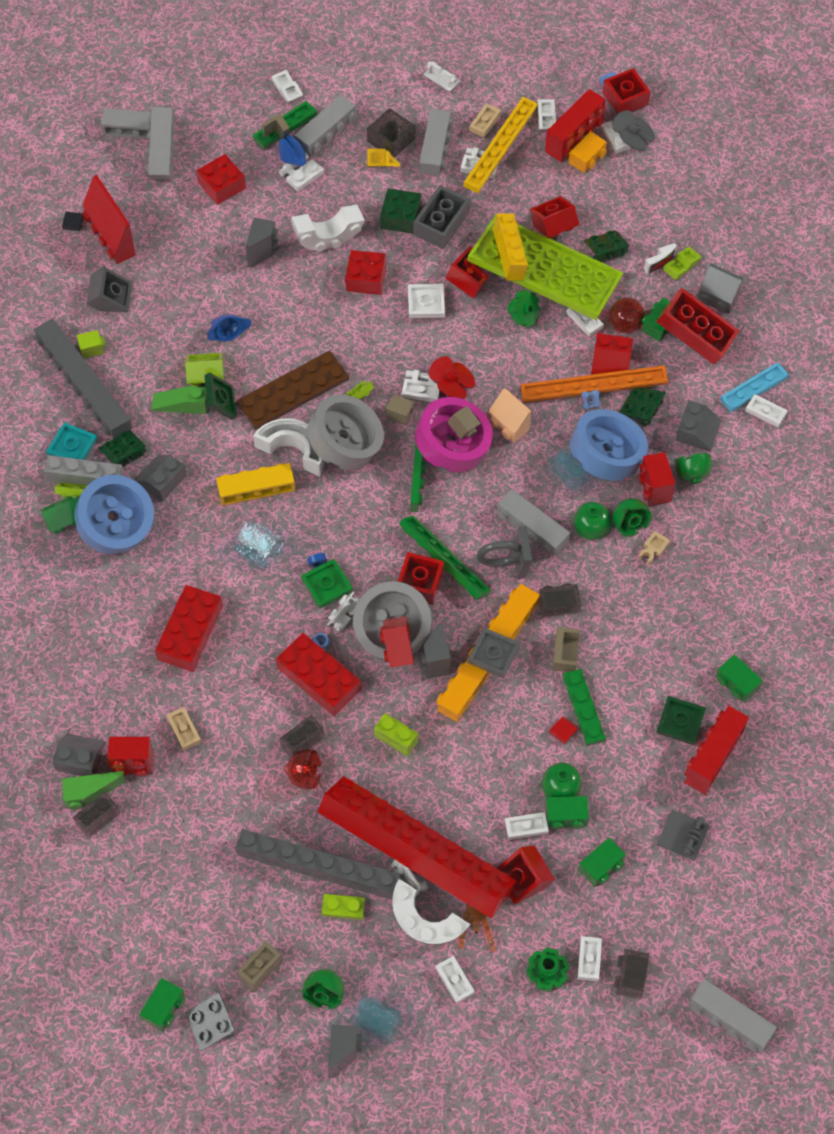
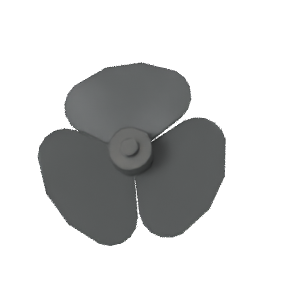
M631 111L620 112L614 118L612 128L615 132L620 133V138L628 146L644 151L647 145L642 138L650 142L655 140L654 131L650 125L641 118H635Z

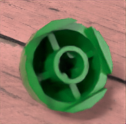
M709 453L693 454L691 457L686 458V456L674 460L678 476L685 481H691V484L702 483V479L711 473L712 459Z
M634 498L625 499L620 502L613 511V522L616 529L623 536L627 537L639 534L636 530L643 527L646 529L652 518V513L648 506L641 500Z
M588 502L581 505L574 515L575 531L587 540L603 538L611 528L609 510L598 502Z
M554 763L543 774L542 790L546 797L578 796L582 785L580 773L569 763Z
M327 968L312 971L305 978L301 992H303L302 997L306 1002L315 1007L321 1008L322 1005L328 1006V1009H334L342 1003L344 983L341 977L333 970Z

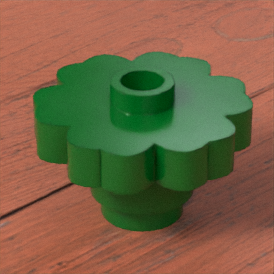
M521 290L516 293V298L512 299L507 307V311L512 316V320L515 321L516 325L530 327L535 324V319L539 318L540 306L537 305L539 298L534 292H529L528 290Z
M545 948L543 952L535 951L529 957V967L526 969V974L530 983H536L538 990L550 992L553 987L560 989L567 981L566 973L569 971V965L566 957L559 956L558 950Z

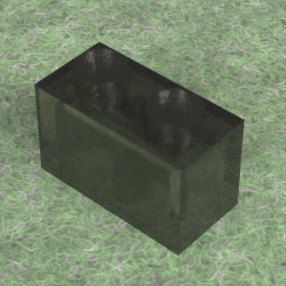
M567 583L562 586H545L539 589V604L542 617L580 613L581 600L578 584L572 585Z
M310 715L280 738L281 748L295 761L325 738L324 728Z
M104 791L73 816V820L77 828L89 840L115 819L120 812L117 804Z
M624 949L623 955L618 956L617 967L620 968V974L615 975L613 986L617 988L616 995L642 999L649 953Z

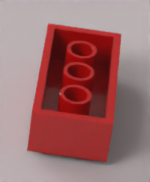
M588 89L547 130L545 152L559 162H562L565 158L568 159L570 151L590 131L593 133L596 127H600L603 124L606 99Z
M682 287L673 295L656 321L713 365L724 356L740 331Z
M185 584L155 649L157 660L194 672L223 608L222 597Z
M305 633L296 638L276 658L277 669L333 716L361 690V680Z
M729 705L725 711L721 710L714 726L711 725L706 734V739L704 742L701 741L696 750L695 757H692L686 766L687 769L684 773L686 776L685 784L706 795L743 735L749 716Z

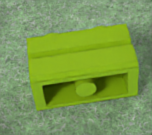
M386 713L383 714L374 727V736L407 757L418 743L419 733L409 729L408 726Z

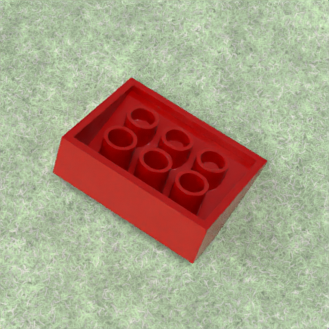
M97 174L94 175L83 202L84 212L82 216L86 223L89 222L91 224L90 228L93 234L99 236L98 240L102 247H106L110 260L114 259L116 264H119L136 256L130 224Z

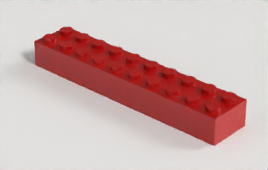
M343 776L322 798L317 811L319 814L492 919L509 898L517 880L493 867L490 863L478 858L472 852L460 847L455 842L440 835L437 831L430 829L422 824V822L407 815L404 811L392 806L386 800L379 798L369 790L354 783L351 779Z

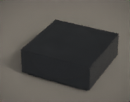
M65 212L62 224L63 230L80 231L83 222L82 213Z

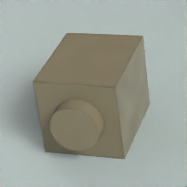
M393 394L391 401L388 400L385 405L386 417L407 425L414 412V401Z
M468 406L456 412L447 421L460 440L465 436L468 438L473 436L477 432L476 428L481 424Z

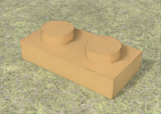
M486 103L469 126V131L485 137L501 115V110Z
M185 707L166 715L183 751L201 743V739Z

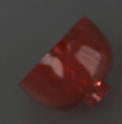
M624 297L613 303L609 311V322L616 331L630 334L637 329H641L643 326L642 319L645 316V310L636 299Z
M304 749L293 753L285 766V773L288 775L292 785L304 790L316 789L321 774L317 775L318 767H321L320 755L316 750Z

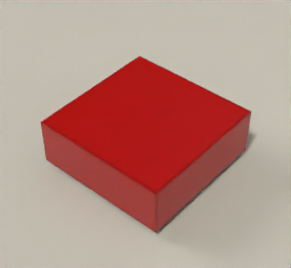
M562 716L550 729L549 733L565 745L577 732L578 728Z

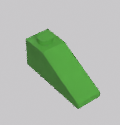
M187 386L153 394L151 410L207 414L205 387Z
M123 771L62 779L63 799L66 808L71 810L81 809L82 806L89 805L125 783Z

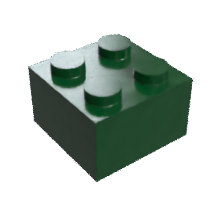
M387 188L380 213L381 229L413 234V222L422 210V193Z

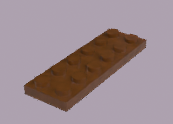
M329 350L236 400V403L253 428L257 430L263 425L278 419L349 380V375Z

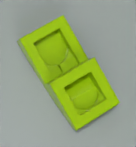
M687 247L680 251L674 260L665 264L663 270L673 279L677 280L701 260L702 256L692 248Z

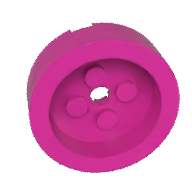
M444 397L431 402L421 415L415 431L416 445L423 457L436 467L441 466L449 469V472H464L476 467L488 451L493 438L491 424L482 410L473 403L456 397ZM468 406L481 424L476 428L477 432L470 438L465 436L460 440L447 421L456 412ZM447 435L456 437V441L449 440Z

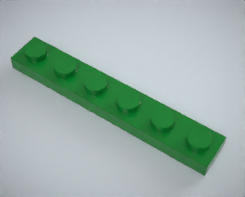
M409 516L400 521L399 525L404 531L414 538L417 544L430 554L431 558L444 561V570L449 572L456 579V582L462 585L472 597L480 599L488 596L491 590L414 516Z

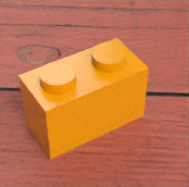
M590 131L570 151L568 163L586 173L589 169L594 168L599 158L602 159L606 155L607 141Z

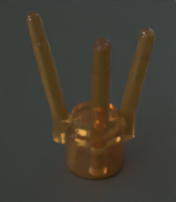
M466 904L463 920L467 922L469 919V922L473 923L474 933L477 934L478 922L482 919L491 951L495 952L486 915ZM465 932L460 935V949L463 947Z

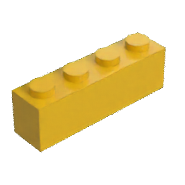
M497 213L493 225V233L506 280H524L528 263L515 215Z
M280 463L272 467H260L257 470L241 471L237 474H225L221 477H216L221 505L295 491V482L290 463Z

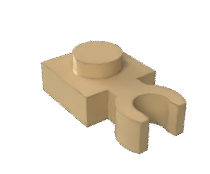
M654 531L644 543L643 548L645 549L640 552L639 559L641 560L643 556H648L647 565H650L653 562L654 555L660 557L670 544V540Z

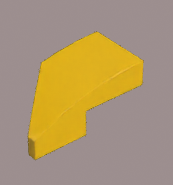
M367 149V166H400V163L388 150Z

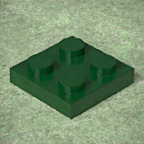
M210 372L204 375L208 407L229 419L236 418L237 412L233 385Z
M668 696L656 733L695 745L706 708Z

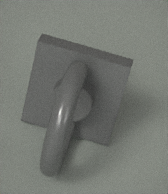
M527 527L518 528L513 542L496 541L483 546L477 552V560L483 565L492 567L504 566L515 562L517 579L525 578L532 562ZM495 549H510V556L505 558L489 559L484 556Z

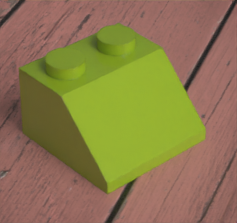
M223 352L189 354L186 356L187 384H191V386L202 385V383H205L204 375L209 372L224 380Z

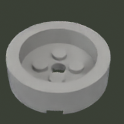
M338 394L325 398L310 416L306 430L309 443L317 455L328 464L331 462L344 470H356L367 465L379 451L384 440L383 427L376 413L367 404L349 395ZM339 433L343 434L344 436L346 435V437H340Z
M393 581L380 583L367 590L359 599L353 615L354 632L365 650L375 657L385 660L384 651L386 646L385 643H381L380 627L383 626L384 620L391 619L392 617L407 616L411 633L410 641L413 655L415 656L423 649L424 643L432 633V611L426 599L412 586Z

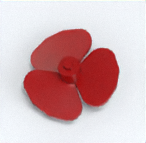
M447 356L436 359L430 366L429 378L437 382L438 389L448 397L465 399L467 393L461 385L469 389L475 386V379L470 370L459 362L453 363L451 358Z

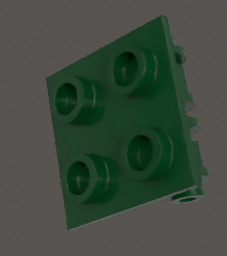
M616 230L584 239V242L595 254L593 259L600 262L607 259L610 260L611 256L613 259L624 256L628 253L627 247H630Z
M645 388L632 389L619 413L627 417L640 419L643 426L650 425L652 418L664 402L663 397L666 392Z
M129 430L121 433L120 436L113 440L105 442L98 449L112 464H120L123 467L126 463H130L128 456L132 461L143 456L146 452V445Z

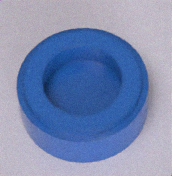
M317 553L308 557L307 561L309 567L315 568L326 563L327 558L325 553Z

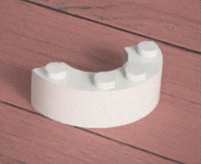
M358 205L341 207L333 218L324 222H312L308 214L291 217V224L301 245L317 252L332 247L334 249L341 247L342 244L361 231L365 221Z
M290 418L277 419L263 425L253 435L254 446L269 454L283 446H292L299 449L303 453V469L319 477L322 474L324 460L317 455L309 443L306 431L307 423Z
M401 879L398 880L393 893V910L401 928L412 938L428 944L446 943L458 938L471 925L454 913L441 922L424 920L418 914L415 907V897L418 890Z

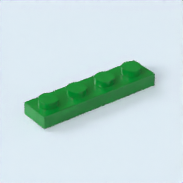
M306 100L284 114L282 117L289 126V133L317 116V110ZM262 129L253 134V140L263 150L281 139L277 131L266 137L263 136Z
M417 445L415 446L411 512H418L419 506L423 504V494H420V489H424V478H421V473H425L426 462H422L423 455L420 453Z
M582 669L563 673L562 678L586 746L605 742L606 737Z

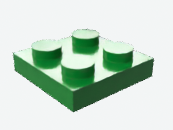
M335 559L301 575L302 582L319 609L342 598L344 594L347 595L353 592V587Z

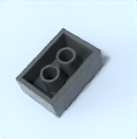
M439 185L413 222V235L444 249L469 214L470 199Z

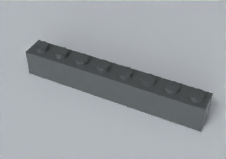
M52 318L34 329L36 343L38 346L44 347V353L48 359H53V364L57 371L61 370L63 372L64 380L67 384H72V389L76 396L82 397V403L87 410L91 409L95 421L101 422L104 433L106 435L110 434L114 439L120 436L121 433L132 429L130 418L55 320Z
M245 829L241 830L235 847L237 856L393 900L394 889L400 879L399 873Z

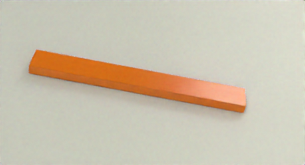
M663 365L520 384L523 403L581 396L584 391L593 392V390H598L599 393L668 385L666 367Z

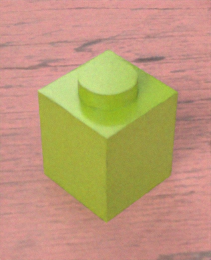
M98 330L77 335L80 351L84 359L104 354L103 347H106L104 337L99 336Z

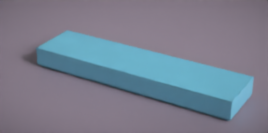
M777 362L722 395L720 401L730 412H733L751 401L754 394L759 396L786 380L789 374Z

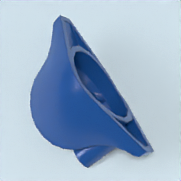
M286 135L285 139L281 138L279 140V155L283 162L301 167L306 164L305 149L294 137Z
M233 314L220 315L212 320L211 328L207 332L208 340L231 341L252 325L251 320Z

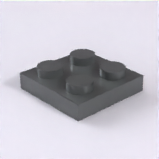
M484 628L468 659V664L504 679L520 647V642Z

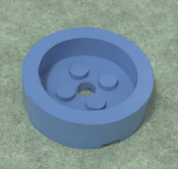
M598 409L587 412L578 421L570 438V451L574 459L577 458L582 464L581 467L598 478L610 481H620L625 477H632L639 469L643 456H646L648 450V442L642 429L629 417L612 410Z
M121 475L99 477L84 489L76 503L74 510L76 529L83 541L99 552L105 554L126 553L137 547L150 531L154 519L153 503L147 491L131 478ZM116 512L118 519L111 521L108 518V513Z

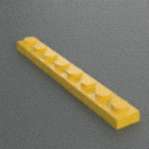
M525 97L521 98L465 179L463 187L479 194L537 109L538 103Z

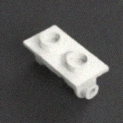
M434 61L428 62V70L423 74L449 92L460 82L455 74H451L445 69L443 70Z
M351 592L349 595L344 594L339 600L340 606L337 610L334 609L328 616L330 620L327 626L333 624L334 629L337 631L345 628L351 619L346 615V612L353 616L359 598L352 597L354 592Z
M396 860L391 864L393 871L400 874L402 881L418 890L417 894L420 890L425 891L429 887L427 885L428 881L417 873L414 874L408 867Z

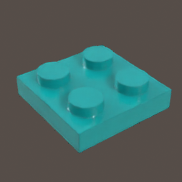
M64 422L46 450V453L50 456L85 460L98 438L95 434Z

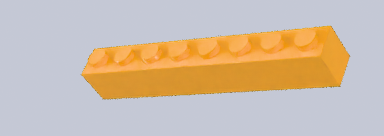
M521 583L517 589H512L508 602L501 605L498 611L499 615L497 618L493 617L488 625L489 630L512 640L515 639L540 600V594ZM474 647L470 650L468 657H470ZM468 659L465 663L462 662L457 670L458 674L455 678L452 677L449 680L445 693L441 692L436 700L437 711L456 722L461 718L491 674L468 664Z

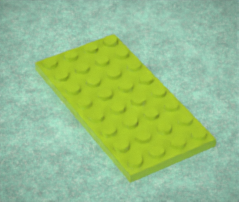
M495 215L469 253L467 261L505 278L493 233ZM517 224L528 267L524 280L510 281L597 321L620 282L623 272Z

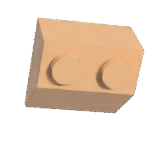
M504 388L489 409L488 420L491 426L497 428L505 439H510L515 443L530 429L531 410Z

